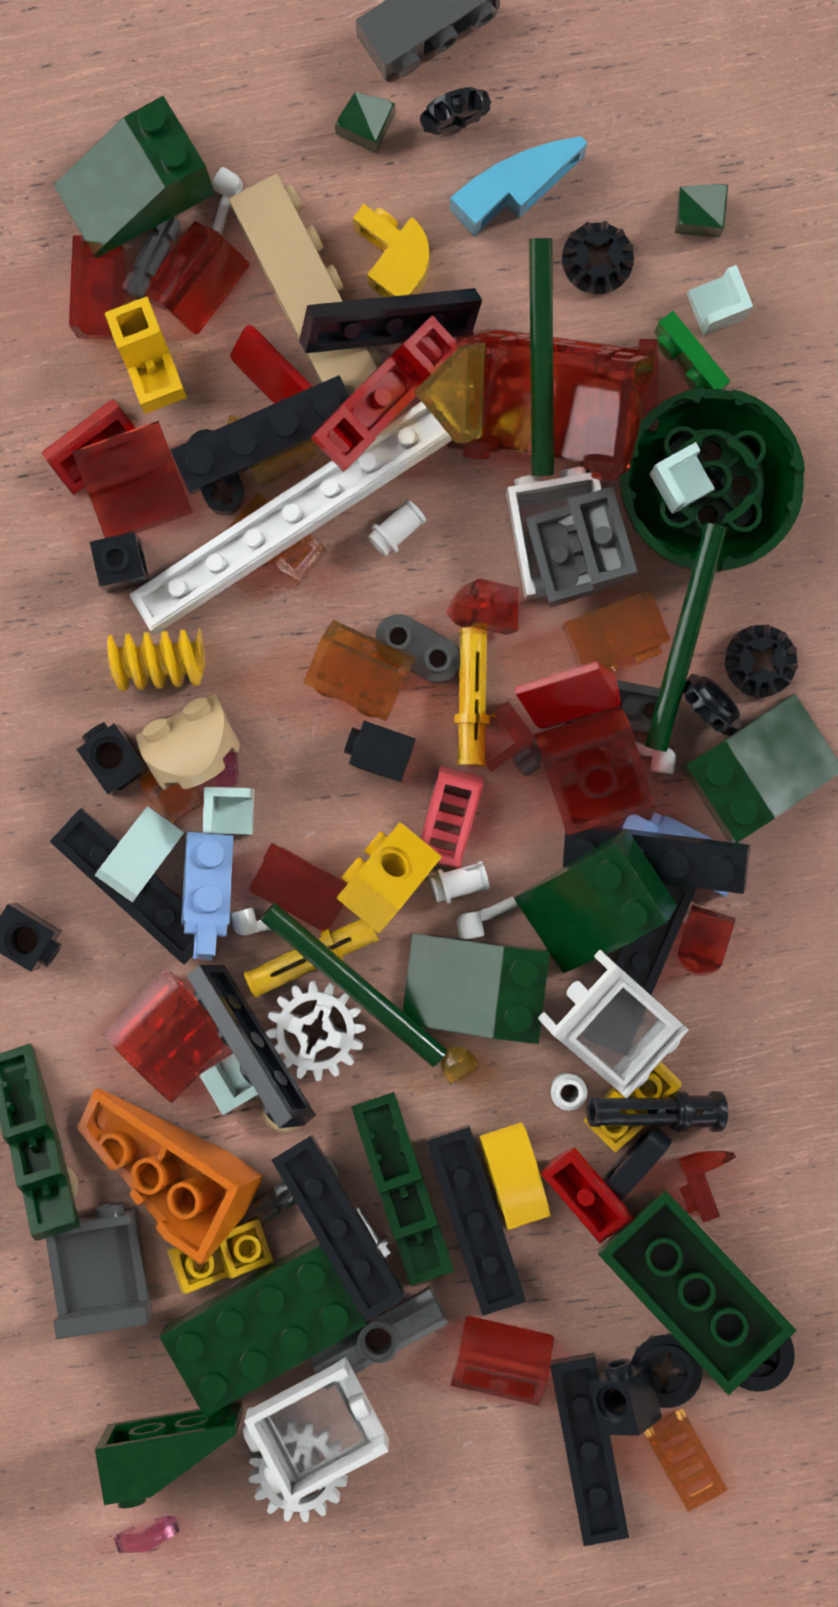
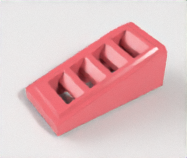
M439 766L420 839L428 845L432 837L455 843L456 846L455 850L452 851L429 845L442 856L437 864L455 869L460 868L483 787L482 776ZM445 784L470 790L469 797L445 791ZM440 802L465 808L464 815L440 809ZM438 820L461 826L460 831L457 833L434 827L435 821Z

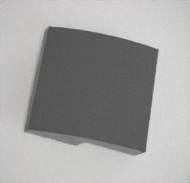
M613 486L568 499V506L525 518L550 608L597 593L638 574Z

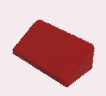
M248 324L243 329L231 351L230 358L274 404L313 387L253 325L250 326Z
M112 399L44 449L42 455L72 495H75L142 445L145 440L116 401Z
M597 661L524 683L515 688L516 696L539 729H545L616 708L621 703L616 674Z
M575 1147L552 1158L540 1173L599 1244L635 1218Z

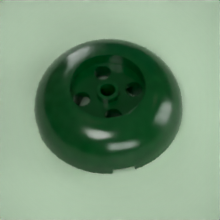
M705 387L684 391L663 401L651 410L637 426L628 442L622 460L620 473L621 498L628 520L640 539L661 558L689 570L693 568L704 527L698 520V511L703 507L712 508L717 517L714 524L728 527L716 572L731 571L742 568L764 557L791 530L803 502L805 466L800 446L792 430L784 419L765 402L734 389L730 391L705 389ZM695 442L700 450L707 443L716 444L721 453L718 460L707 461L702 456L701 451L697 455L707 476L715 481L716 490L672 514L651 478L650 472L657 463ZM737 477L746 478L751 486L750 492L743 496L737 495L732 489V481Z

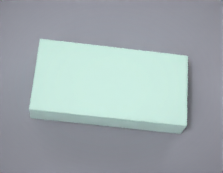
M147 806L99 868L95 876L133 902L184 832Z

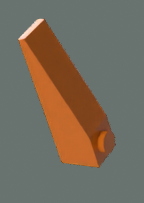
M100 1088L94 1089L77 1126L79 1132L109 1170H116L132 1191L129 1195L138 1206L143 1204L157 1221L158 1225L155 1228L161 1236L200 1265L206 1263L246 1214L264 1177L263 1174L230 1152Z

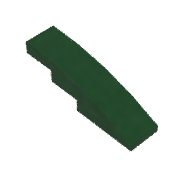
M30 1043L0 1053V1125L2 1136L9 1145L17 1188L23 1193L30 1234L36 1241L79 1228L80 1222L60 1137L34 1047Z
M392 1092L351 1106L377 1191L381 1196L394 1240L397 1242L410 1286L413 1288L454 1274L455 1270L395 1093Z

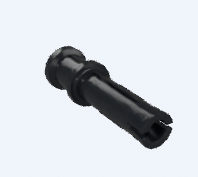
M676 1091L670 1094L668 1098L632 1097L626 1099L591 1097L587 1103V1120L591 1127L669 1126L678 1133L687 1132L689 1128H709L712 1132H722L728 1121V1103L725 1095L720 1091H711L708 1095H688L685 1091ZM620 1110H647L648 1113L621 1114ZM695 1110H702V1114H696Z

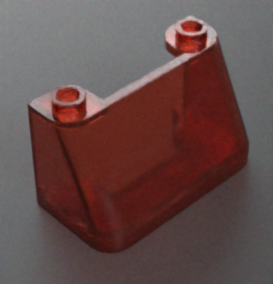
M484 329L457 336L450 419L460 435L447 443V448L463 450V457L481 460L489 459L490 452L502 449L531 453L530 333L503 329ZM553 336L555 458L583 462V467L591 471V477L598 480L616 481L619 479V476L629 471L654 373L655 352Z

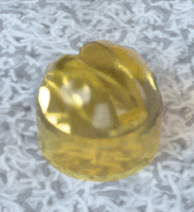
M458 1046L447 1049L445 1056L441 1060V1071L450 1085L462 1080L480 1066V1063L470 1050L468 1051L466 1048Z

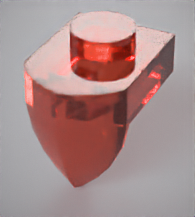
M481 578L476 579L457 591L448 606L446 614L453 623L464 628L473 627L504 635L512 634L518 631L519 587Z
M695 905L691 906L677 953L679 962L686 971L693 976H707L714 974L722 967L736 918Z
M718 1150L701 1151L678 1159L679 1167L686 1185L679 1187L683 1203L688 1214L696 1211L697 1216L703 1223L720 1217L704 1173L736 1158L733 1152Z

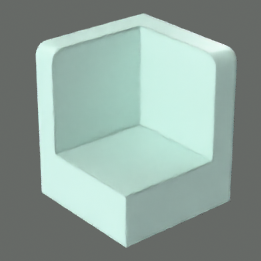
M736 265L727 268L723 277L690 289L687 293L703 336L745 320L753 308Z
M696 442L657 463L650 472L651 478L672 514L713 492L715 489L697 458L701 450Z
M204 787L203 833L253 835L255 790L251 788Z
M234 1053L207 1068L199 1075L222 1115L258 1095L253 1085L248 1083L242 1076L240 1063Z

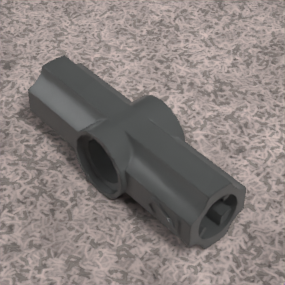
M428 1286L368 1320L366 1326L310 1357V1360L317 1374L346 1357L356 1374L375 1363L389 1361L400 1349L448 1324V1319L435 1293ZM382 1328L390 1334L391 1340L385 1346L375 1347L367 1341L366 1334L371 1329ZM334 1381L326 1385L325 1388L328 1389L334 1386Z

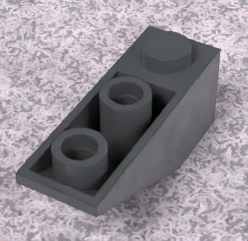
M385 0L356 19L357 37L386 81L395 75H398L400 78L405 77L418 68L421 64L420 59L434 50L437 53H441L453 46L458 41L460 33L471 26L478 29L489 23L497 15L500 0Z

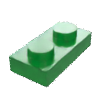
M672 310L661 319L654 331L658 337L655 339V343L668 360L673 361L676 359L686 371L683 376L691 389L705 387V389L725 390L731 382L730 379L677 314Z

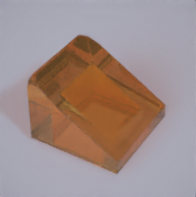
M152 772L142 776L139 780L143 793L156 812L171 823L204 804V799L196 786L190 789H183L176 782L170 783L171 785L165 790L159 786Z

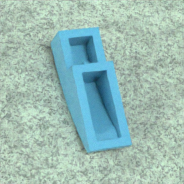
M582 136L557 140L524 150L498 162L473 178L450 197V212L473 236L477 235L506 206L518 218H521L584 158L587 142Z

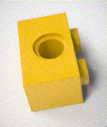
M401 822L398 823L388 836L383 831H380L364 850L370 858L365 862L362 858L358 857L341 877L348 884L338 895L337 899L378 933L391 921L442 858L439 853Z

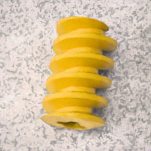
M201 628L198 629L194 642L190 641L185 629L180 630L177 643H172L167 631H162L159 644H154L149 632H144L140 646L135 645L130 633L125 634L122 647H117L113 636L108 635L109 668L111 677L114 679L119 691L128 690L131 678L138 690H145L149 677H151L156 689H162L165 686L168 675L174 687H182L186 674L193 686H200L205 670L204 641Z

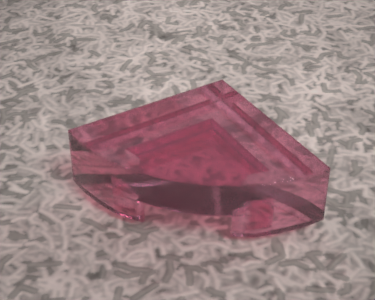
M229 751L223 758L225 769L217 775L218 787L233 788L239 785L237 752L232 753Z
M163 1516L155 1518V1523L142 1531H135L134 1526L116 1534L114 1541L118 1553L148 1552L180 1532L175 1516Z

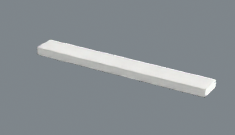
M432 394L391 421L376 437V440L344 472L333 461L329 462L129 595L149 630L156 635L458 437L460 433L435 394Z

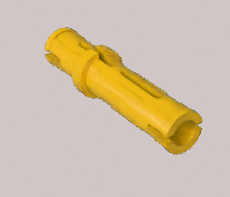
M467 627L459 629L458 714L454 715V724L458 725V760H456V765L485 766V726L490 725V715L486 714L488 629Z
M362 919L333 932L330 929H326L321 932V937L318 938L324 945L329 947L350 937L351 941L331 949L343 961L344 956L373 942L380 941L377 932ZM294 949L255 969L245 971L244 977L253 996L258 998L260 995L296 980L317 968L309 961H306L278 975H273V972L304 958Z

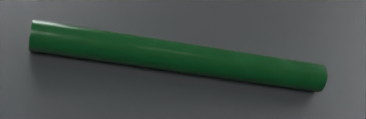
M530 238L531 476H553L552 238Z
M708 522L704 524L645 746L663 752L668 750L728 527Z
M273 903L260 919L265 925L430 1066H436L443 1059L447 1052L445 1047L277 903Z

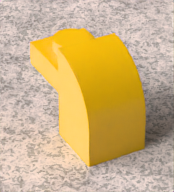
M363 204L353 217L354 231L383 252L382 256L367 274L368 287L382 297L419 294L426 283L429 272V244L424 230L411 217L400 231L397 229L398 222L388 212L379 207L373 211Z
M146 296L105 312L117 349L128 370L144 414L186 399L187 396L178 370L148 297Z

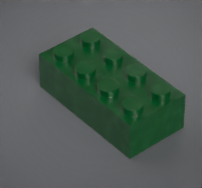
M663 1187L634 1215L633 1221L618 1230L598 1249V1255L729 1396L797 1330Z
M315 1238L164 1326L159 1338L206 1418L366 1326L367 1322L364 1321L319 1241Z

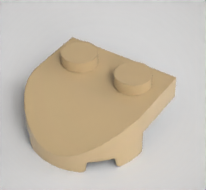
M216 693L207 698L202 697L192 700L183 708V711L166 720L157 719L145 726L141 733L135 735L144 761L159 786L165 790L171 785L170 783L178 782L183 789H190L212 779L225 769L223 758L229 751L236 753L240 748L239 739L233 731Z

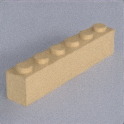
M275 174L228 198L251 250L299 341L307 305L342 302L338 292L344 290V286L333 264L325 268L318 254L324 247L314 226L310 224L304 227L297 213L303 209V206L292 184L284 187L278 174ZM375 346L305 353L320 383L340 375L349 396L383 363Z

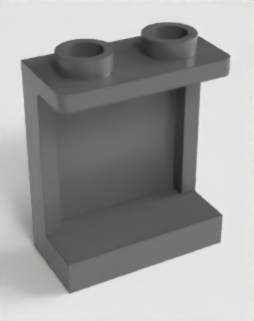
M122 1202L97 1206L95 1208L96 1214L78 1216L79 1228L46 1238L58 1316L53 1321L56 1339L148 1325L153 1316L136 1207L124 1209Z

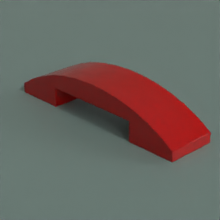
M433 315L430 316L332 413L310 438L344 472L427 384L433 381L463 351V348Z

